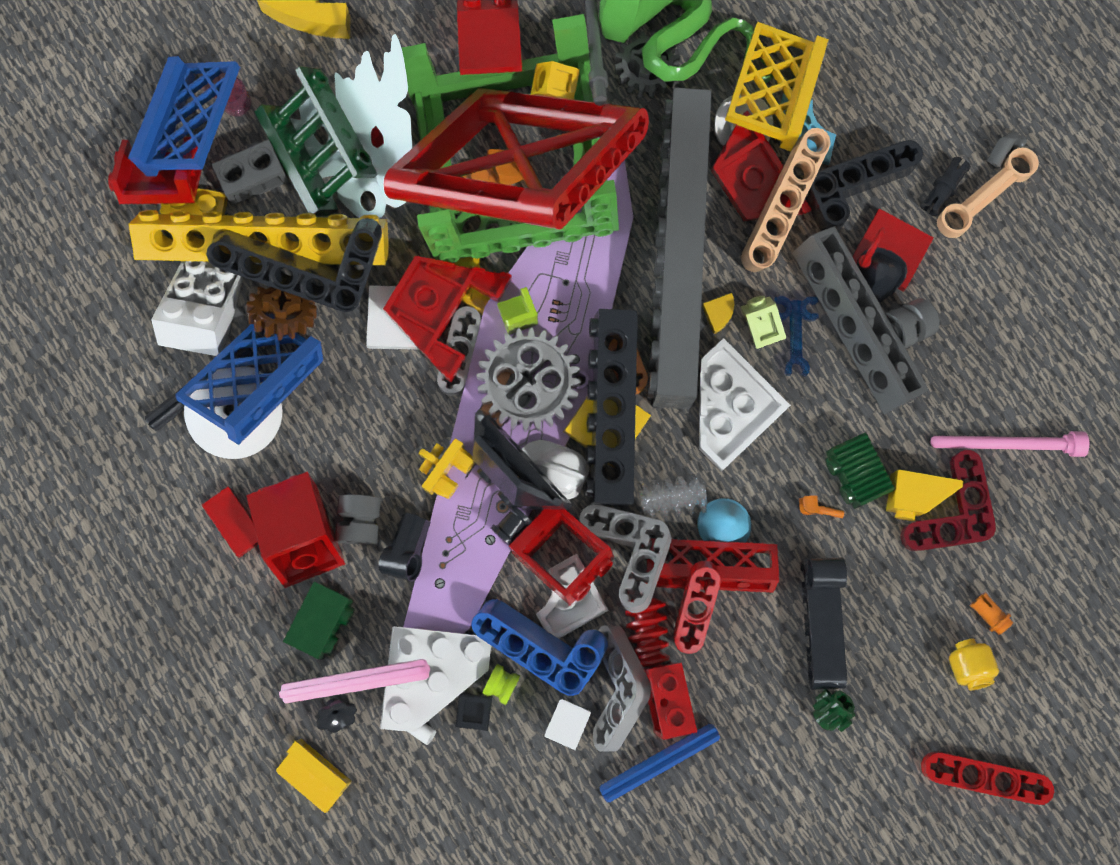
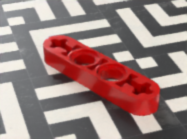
M930 752L925 755L921 762L923 775L928 780L943 785L1035 805L1049 803L1054 795L1052 781L1038 773L941 752ZM938 758H940V764L954 767V774L939 772L938 777H935L936 773L930 769L931 763H937ZM968 765H974L978 771V778L972 784H967L962 777L963 769ZM1001 772H1006L1011 778V785L1005 791H1000L995 785L996 776ZM1037 779L1038 784L1044 787L1043 793H1037L1036 798L1034 792L1020 789L1021 782L1036 785Z

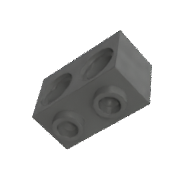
M269 139L263 142H254L247 149L236 154L224 155L219 161L212 164L221 187L232 206L289 182ZM270 161L267 167L258 168L262 162ZM241 173V177L238 180L230 181L233 175Z

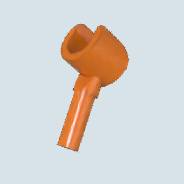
M813 495L799 498L800 512L804 515L825 514L838 518L844 517V511L818 506V496Z

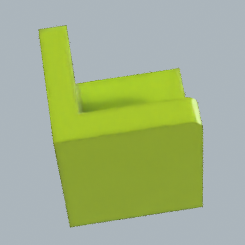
M527 287L520 289L521 295L497 303V308L509 335L516 333L519 328L522 331L538 325V314Z

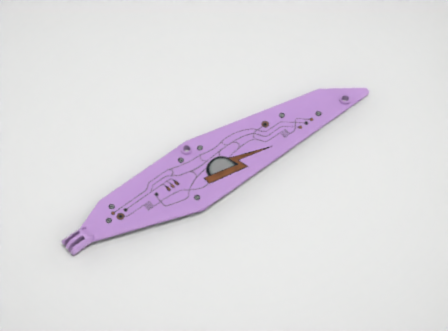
M625 160L607 179L608 181L614 180L619 230L613 231L612 234L604 237L589 235L575 242H565L564 240L551 242L549 246L541 248L527 246L509 272L512 275V280L500 301L496 302L490 298L486 304L450 444L455 438L464 444V449L473 456L475 413L480 409L489 414V410L493 405L492 403L483 405L481 400L488 394L478 393L477 387L485 384V382L477 380L476 376L478 373L486 372L479 367V361H489L485 355V350L488 349L495 352L496 349L493 341L497 340L504 344V333L507 332L497 308V303L521 295L520 289L527 287L538 314V325L530 327L534 329L535 337H539L542 331L546 330V340L550 341L553 337L558 336L556 345L558 348L567 344L568 350L564 355H575V361L570 366L580 368L579 373L572 376V378L581 376L585 379V383L578 387H571V389L578 393L577 399H567L571 402L573 408L572 410L561 409L564 414L563 420L554 415L552 417V427L548 426L545 421H542L540 431L536 430L533 423L529 424L528 431L524 432L522 423L518 422L514 430L511 429L510 419L500 424L499 417L501 413L499 412L492 415V417L521 449L529 442L537 440L550 441L564 447L566 446L570 436L565 434L563 430L586 398L588 382L593 381V369L588 368L589 350H594V337H589L590 318H594L599 309H612L632 226L633 211ZM530 328L522 330L523 336H528ZM516 333L510 335L512 339L516 338ZM529 351L524 353L521 359L524 363L530 365L536 363L539 357L536 353ZM550 361L543 363L539 370L531 377L523 375V384L506 396L507 399L514 397L518 390L529 382L531 385H534L535 375L551 364ZM503 372L497 378V381L502 385H510L515 380L514 375L510 372ZM552 374L545 376L542 380L543 384L548 388H555L560 384L559 378ZM524 395L519 399L518 404L523 409H531L536 405V400L530 395ZM476 463L467 474L452 466L446 476L459 485L450 500L439 495L436 497L430 520L431 523L421 556L422 568L414 583L403 626L405 628L464 634L472 626L473 617L480 610L511 551L509 545L490 529L493 524L498 525L510 512L509 506L498 496L497 493L500 489L493 482L491 484L487 483L478 474L477 470L480 467ZM517 507L527 517L532 511V509H522Z

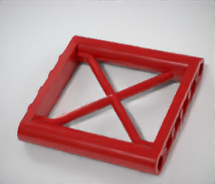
M479 88L388 169L384 177V192L388 198L560 230L566 226L644 139L649 124L648 112L645 108L615 104L598 106L594 102ZM489 122L496 124L508 150L441 168ZM510 124L568 131V133L521 146ZM600 137L553 189L543 188L528 160L529 157ZM515 161L528 188L463 178L461 176Z

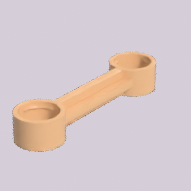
M1017 148L1012 151L1004 160L1003 167L997 174L961 204H951L941 212L937 219L939 231L949 238H957L963 235L970 228L973 217L1014 182H1024L1036 172L1039 165L1036 154L1028 148ZM1018 157L1027 161L1030 168L1029 173L1017 172L1012 166V158ZM948 212L959 214L963 220V228L960 230L950 228L945 221V214Z

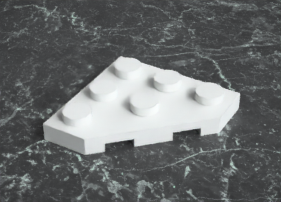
M724 338L700 360L699 450L721 472L791 406Z
M393 626L388 665L424 659L430 665L429 677L426 680L385 687L380 729L416 732L489 670L491 645L477 635Z

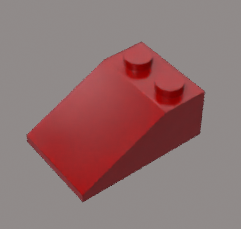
M457 0L460 75L522 72L518 0Z

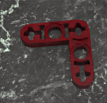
M960 451L950 461L952 479L961 480L968 478L966 468H960L959 462L963 461L964 457L967 461H972L973 467L968 470L969 477H977V481L967 482L955 492L960 515L917 521L906 525L900 534L901 542L906 549L918 552L983 542L994 536L996 523L983 462L975 451ZM968 487L975 488L980 494V500L976 505L968 503L964 497ZM983 508L984 513L977 514L980 524H986V530L982 531V536H980L979 531H973L972 525L977 523L976 514L969 516L968 511ZM948 523L954 527L955 537L952 541H946L941 537L940 527L942 524ZM929 525H932L933 537L921 539L919 546L915 540L909 539V534L914 533V528H916L918 533H925L931 531Z

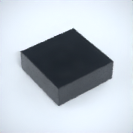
M461 693L459 695L455 727L488 731L493 697Z

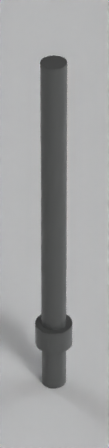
M584 0L591 64L589 86L593 90L594 103L602 106L607 102L606 88L608 86V76L603 68L596 0Z

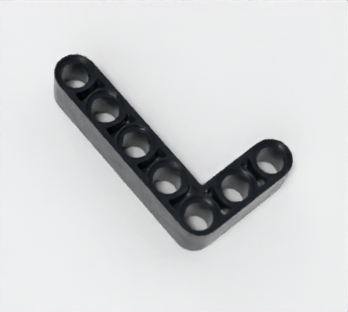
M365 218L358 221L349 238L340 269L228 230L221 231L216 235L207 248L206 256L208 261L219 269L342 312H350L357 308L363 295L382 238V228L373 219ZM359 233L369 234L373 241H363L359 237ZM219 245L226 246L231 254L224 253ZM250 256L259 258L262 265L255 264L250 259ZM350 262H359L364 269H355L350 265ZM281 267L290 269L293 275L284 274ZM311 279L321 280L324 286L315 285ZM348 289L353 292L354 296H346L341 290Z

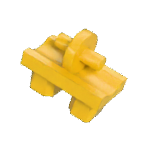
M455 438L441 459H438V457L445 448L436 443L430 453L423 448L419 451L418 454L425 460L418 470L427 475L431 467L435 466L421 486L429 494L433 495L436 493L450 500L459 486L446 476L451 467L454 466L464 474H467L475 464L472 459L473 456L464 449V444Z

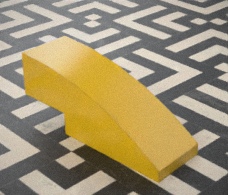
M257 0L264 14L293 29L323 37L350 39L351 17L346 3H320L319 0Z

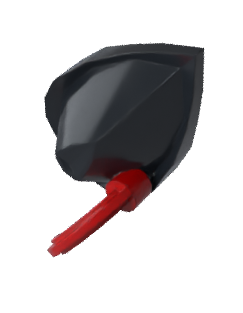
M883 227L878 230L870 248L865 250L856 262L879 303L892 295L904 282L907 275V265L900 256L890 250L878 247L885 233V228Z

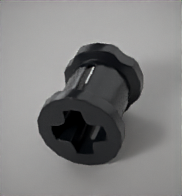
M514 505L509 507L510 512L498 525L493 524L490 528L507 545H510L526 526L528 527L532 522Z

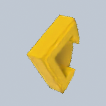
M732 293L702 305L713 334L721 331L732 317L734 311Z

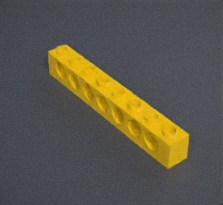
M144 210L139 212L129 223L134 260L208 261L206 256L207 248L217 234L228 230L323 264H341L349 241L348 234L352 233L358 221L365 218L377 221L382 228V238L373 265H385L389 256L387 219H379L376 215L347 218L344 214H333L328 216V218L316 217V215L311 213L299 214L297 217H284L282 213L253 216L250 212L221 215L218 211H209L202 215H190L189 211L184 210L174 211L170 214H158L156 210ZM162 230L170 232L173 239L167 238L162 233ZM193 230L199 231L204 236V239L197 238ZM255 232L263 233L267 237V241L258 239ZM286 233L295 234L299 241H291L286 236ZM317 233L326 234L330 238V242L321 241L317 237ZM359 233V237L363 241H373L369 234ZM219 245L224 253L231 254L226 246ZM250 256L253 262L262 263L259 258ZM356 261L350 262V265H361Z

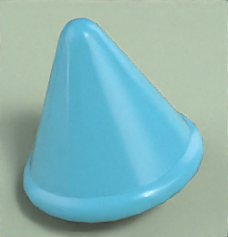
M720 498L709 502L703 507L699 513L697 528L703 541L746 543L751 533V519L747 510L740 503L731 499Z

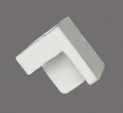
M561 699L549 722L544 737L576 750L591 711Z

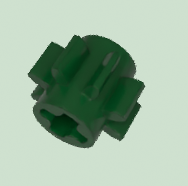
M825 689L816 697L817 702L812 705L815 709L813 715L816 722L823 729L833 731L838 728L840 732H843L853 724L851 719L855 716V706L852 699L846 693L835 690L831 694L829 690Z

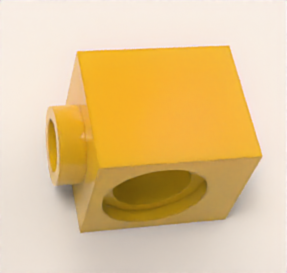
M554 61L536 64L530 95L574 100L580 69Z

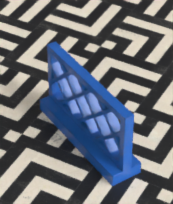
M179 56L168 57L128 157L146 176H157L159 170L203 169L240 69L237 62L184 63ZM226 73L224 78L215 84L212 80L220 74ZM194 74H203L201 77L194 81L196 77ZM209 83L211 87L197 97L195 93ZM217 95L216 101L205 109L203 105ZM191 96L193 100L184 106L186 100ZM199 108L201 113L187 122L185 118ZM182 121L183 126L175 131L177 124ZM208 121L206 127L195 135L193 130ZM190 134L192 138L177 148L176 143ZM172 147L174 151L165 157L167 150ZM198 147L194 159H184L183 156Z
M250 324L175 394L176 399L227 432L228 439L240 445L322 363V347L319 340L312 336L305 339L295 333V339H291L289 335H283L282 340H278L277 334L269 338H256L257 332L254 331V324ZM294 343L299 346L294 352H280V344ZM276 345L277 354L258 356L257 347ZM253 347L254 357L235 359V353L239 349ZM278 362V368L273 373L259 374V364ZM255 365V375L236 377V367ZM231 368L232 377L213 379V374L218 369ZM256 383V389L251 394L238 395L237 385ZM233 386V396L214 398V388ZM209 389L210 399L194 400L189 397L196 390ZM234 404V411L226 419L215 413L216 406Z

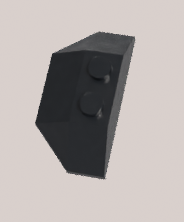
M480 409L475 413L472 459L480 467L477 470L478 474L487 483L491 484L493 482L500 489L497 494L509 507L514 505L522 509L569 510L573 506L492 416Z

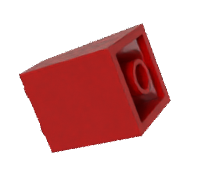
M308 471L293 475L287 480L263 487L256 492L246 495L262 559L284 588L346 564L339 544L335 542V534L317 485Z

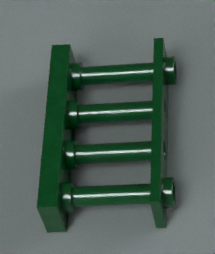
M299 66L295 71L303 86L283 106L261 104L254 113L308 213L314 214L316 217L330 216L338 210L332 195L352 177L374 178L378 174L372 164L370 155L364 150L330 88L326 75L321 69ZM310 97L317 112L296 131L290 116ZM325 124L332 138L315 155L310 157L304 142ZM339 150L346 166L325 184L318 169Z

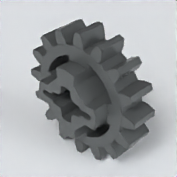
M644 31L640 32V39L636 40L631 35L628 45L625 43L620 44V53H616L615 74L620 75V85L628 83V93L636 89L638 90L639 98L643 96L644 92H648L649 96L654 98L656 90L665 94L667 85L673 87L675 81L664 82L644 67L641 49L650 39L646 38ZM675 45L661 54V59L668 66L679 65L680 55L675 54Z

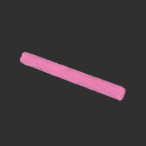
M419 659L285 683L281 686L279 696L283 699L284 703H293L426 680L429 677L430 665L427 664L426 660Z

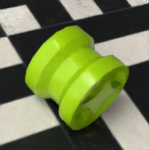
M497 663L482 693L487 696L494 695L499 698L500 703L506 705L521 675L517 673L510 674L504 670L503 666Z

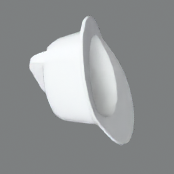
M545 440L529 442L522 448L567 499L575 498L579 495L589 473V467L581 454L570 448Z

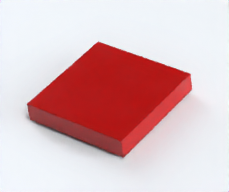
M879 208L852 257L857 262L860 255L870 248L878 230L882 227L885 228V233L878 247L894 252L906 263L907 275L904 282L898 288L904 292L934 237Z

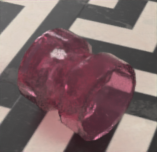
M239 78L235 80L224 110L228 115L234 117L246 114L252 105L251 97Z

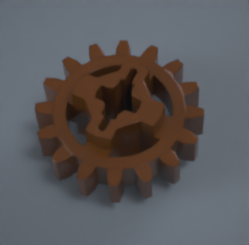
M261 286L257 287V294L250 293V301L246 302L248 323L254 324L255 332L265 330V337L267 338L272 334H277L278 340H282L283 335H289L291 339H295L296 332L305 335L307 327L313 328L314 319L317 317L315 302L270 286L268 289Z

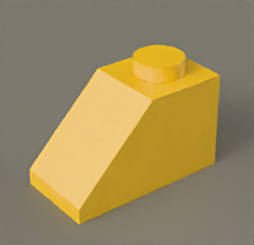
M897 470L890 475V480L895 486V490L888 493L886 511L894 512L897 519L914 521L915 516L918 517L926 514L962 488L963 480Z

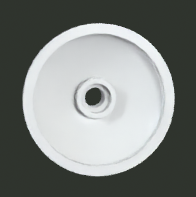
M236 367V377L255 375V368ZM231 368L218 369L213 374V379L232 377ZM256 383L237 385L238 395L251 394L256 389ZM233 386L214 388V398L233 396ZM209 389L196 390L189 397L194 400L210 399ZM281 403L240 445H237L228 439L227 432L184 405L185 423L194 441L205 451L227 459L245 458L264 449L276 436L281 425L283 413ZM227 405L216 406L215 413L226 419L228 417L225 413Z

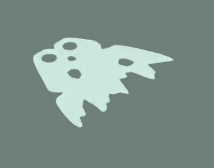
M396 34L392 36L391 52L384 53V72L380 82L372 66L368 51L363 53L361 64L356 67L354 81L350 78L342 79L335 72L336 99L364 150L370 155L372 164L377 169L378 174L374 178L352 177L336 191L340 201L358 218L363 215H376L381 218L385 213L386 204L397 208L406 203L405 201L388 198L384 192L383 185L388 169L412 149L410 115L406 110L397 106L406 97L408 84L404 57ZM310 97L299 107L301 119L290 118L296 131L317 112ZM323 124L322 127H324V129L328 133V142L332 137L329 134L325 124ZM375 126L381 131L384 144L379 148L374 147L371 142V131ZM314 134L304 142L310 157L315 155L324 146L317 141ZM339 150L318 169L322 178L335 176L346 166ZM365 191L373 193L376 199L375 208L371 211H366L361 206V195Z

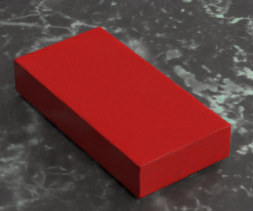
M226 487L202 504V507L237 557L240 558L258 545L252 517L231 487Z

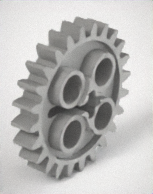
M519 328L514 339L506 332L504 333V344L497 340L493 341L496 349L495 352L488 349L485 350V355L489 361H479V367L486 372L478 373L476 376L477 380L485 382V384L477 387L478 393L488 394L481 400L482 404L488 405L492 403L489 415L501 413L499 423L502 424L507 419H510L512 430L515 429L518 422L523 424L524 432H527L529 424L533 423L536 430L540 431L542 421H545L548 426L552 427V417L554 415L561 420L564 419L562 408L572 410L573 405L567 399H577L578 393L571 389V387L580 386L581 380L572 378V376L580 371L579 367L570 366L576 357L575 355H564L568 350L567 344L559 348L556 346L558 336L553 337L550 341L546 340V330H543L539 337H535L533 328H530L528 336H523ZM529 351L536 353L539 357L536 363L530 365L524 363L521 359V356ZM550 361L551 364L535 375L534 385H531L529 382L518 390L514 397L507 399L506 396L523 384V375L531 377L539 370L543 363ZM503 372H510L514 375L515 380L510 385H502L497 381V378ZM547 375H555L559 378L560 384L555 388H548L543 384V378ZM524 395H530L535 398L536 405L531 409H523L518 404L519 399Z

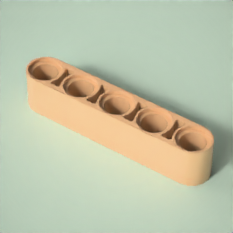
M812 128L798 138L742 252L741 262L748 271L759 272L771 266L776 260L829 150L830 137L823 129ZM807 139L815 142L817 146L816 152L808 148ZM794 167H799L803 171V180L795 177ZM781 194L789 197L791 202L790 208L781 204ZM768 221L776 225L778 231L776 236L771 235L767 231L766 225ZM754 249H758L763 253V264L757 263L754 260Z

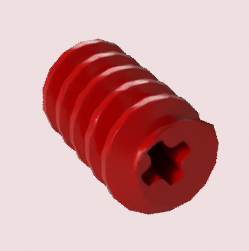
M652 598L648 608L642 612L631 613L627 610L625 611V615L635 618L634 621L626 624V628L636 631V634L627 638L629 642L637 644V647L633 649L642 667L658 666L670 660V655L660 652L661 649L669 646V642L659 639V636L668 633V628L658 625L659 622L667 619V615L657 612L658 609L666 606V602L656 598Z

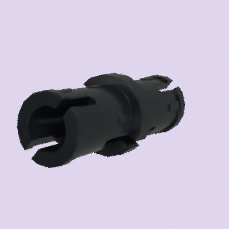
M954 157L944 174L938 176L934 181V188L921 203V209L927 211L931 204L935 203L929 214L932 216L939 214L947 199L955 195L958 190L957 185L970 170L971 166L967 160L964 161L960 169H957L963 158Z

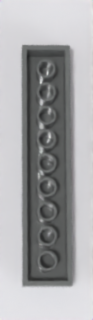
M674 88L672 98L665 101V111L662 116L661 131L664 133L660 148L662 166L658 182V189L661 190L660 199H658L657 204L659 223L655 237V247L661 248H657V257L654 261L653 276L659 278H656L655 288H653L652 307H657V309H654L650 327V337H656V340H652V348L649 350L648 366L654 367V372L650 373V379H648L647 398H653L652 407L690 409L697 397L711 90Z

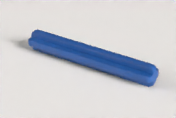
M708 724L697 730V733L688 735L605 782L599 787L605 801L612 802L719 741L720 735L713 724Z

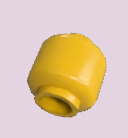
M975 639L958 642L956 644L957 650L953 651L949 656V663L956 682L961 686H967L970 691L993 685L995 683L994 678L999 673V668L991 647L985 643H976Z

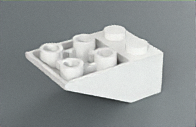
M182 261L151 319L158 345L217 356L223 350L228 339L243 277L219 269L209 261Z

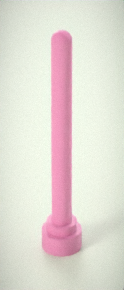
M1071 431L1069 434H1064L1063 437L933 436L930 440V444L934 448L1062 450L1063 453H1068L1071 457H1085L1089 451V437L1085 431Z

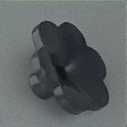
M336 698L328 700L326 707L321 708L317 713L318 720L316 724L318 729H328L329 732L335 733L343 727L353 724L355 722L354 714L357 712L355 704L345 703Z

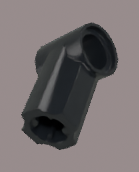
M410 513L402 515L392 545L386 547L380 555L379 571L381 574L411 582L417 579L422 568L420 552L431 522Z

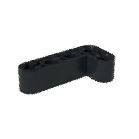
M906 140L818 171L805 197L812 209L811 213L818 228L823 231L835 226L836 230L840 231L850 216V208L846 198L910 175L922 160L923 150L921 146L915 141ZM872 166L879 167L882 173L874 171ZM843 176H850L855 183H848ZM815 186H822L827 193L818 192ZM827 213H834L839 221L829 219Z
M843 557L806 559L801 562L800 570L804 571L805 581L801 582L803 603H806L807 614H804L805 636H809V647H806L809 686L811 690L845 689L847 686V668L840 588H844L847 584L846 563Z

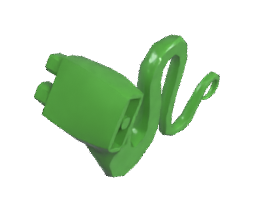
M600 0L599 23L602 35L606 39L625 43L635 31L670 4L680 5L686 11L678 19L654 33L641 49L644 67L664 82L685 81L697 73L714 45L729 30L740 31L746 37L745 59L754 31L753 26L745 20L730 17L713 27L687 62L680 66H668L661 59V54L672 46L688 39L708 22L712 12L711 0ZM773 75L763 76L762 79L765 83H768L773 78Z

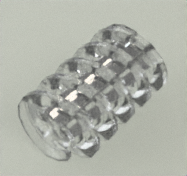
M690 474L687 484L682 476H677L675 485H673L669 478H664L662 488L655 479L651 481L649 490L643 481L638 483V497L642 516H644V513H648L650 518L656 519L657 511H660L664 519H668L669 511L673 509L676 516L681 517L682 507H686L689 514L693 515L695 505H699L702 513L707 511V494L702 476L699 482L695 474Z

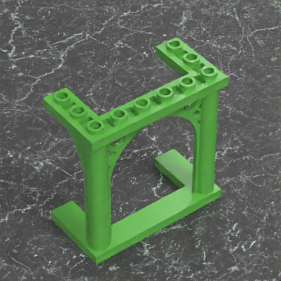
M584 14L553 19L557 54L522 60V72L460 75V72L437 76L425 43L402 47L408 93L416 109L420 141L445 119L442 102L470 97L479 88L504 91L531 86L533 84L536 64L554 61L580 69L574 100L593 102L592 91L589 86V72L591 69ZM600 137L573 145V166ZM451 159L448 162H446L441 168L451 166ZM606 180L587 203L584 204L582 212L576 213L566 226L560 230L526 223L519 224V222L466 212H462L459 215V211L429 206L430 213L417 215L418 227L434 259L452 263L466 257L484 258L489 256L490 253L499 251L513 253L527 246L546 247L551 242L561 240L575 242L589 235L604 237L612 234L613 231L619 230L614 180ZM477 216L481 219V224L475 232H463V225L469 218ZM491 223L499 225L498 228L487 229V226Z

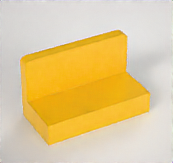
M303 739L296 740L288 749V756L279 765L276 772L321 811L326 813L352 781Z

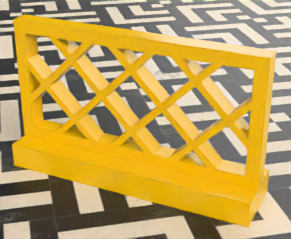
M757 22L725 121L780 140L779 148L791 152L801 135L829 39L817 35L815 41L812 42ZM759 34L771 38L774 45L764 47L759 39ZM793 46L804 50L803 55L793 58L787 48ZM779 51L785 61L775 64L769 54ZM761 57L767 67L757 71L751 60ZM789 67L796 78L786 81L780 70ZM772 74L778 84L768 88L762 77ZM754 80L760 91L749 94L744 83ZM783 91L789 101L779 105L772 94ZM765 97L771 108L760 111L754 100ZM747 104L752 115L744 116L735 112V109L740 105ZM775 114L781 123V127L777 128L769 125L765 117Z

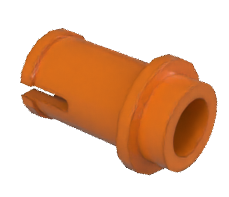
M986 592L981 594L976 599L977 601L970 604V607L988 623L991 632L995 631L1000 635L1014 623L1010 619L1011 614H1005Z

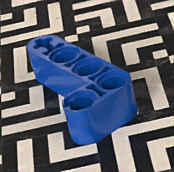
M498 599L487 601L473 617L471 623L474 633L479 638L561 693L569 696L577 695L583 690L608 648L606 636L597 630L585 631L572 648ZM515 635H518L523 641L517 639ZM585 647L592 649L594 653L588 652ZM542 653L548 655L550 659L544 657ZM570 672L575 673L578 677L572 676Z

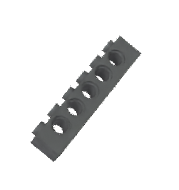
M835 226L812 234L792 253L884 415L928 392L929 388Z

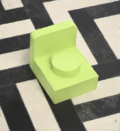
M757 296L748 300L746 305L741 306V311L746 318L756 349L786 339L776 303L770 297Z

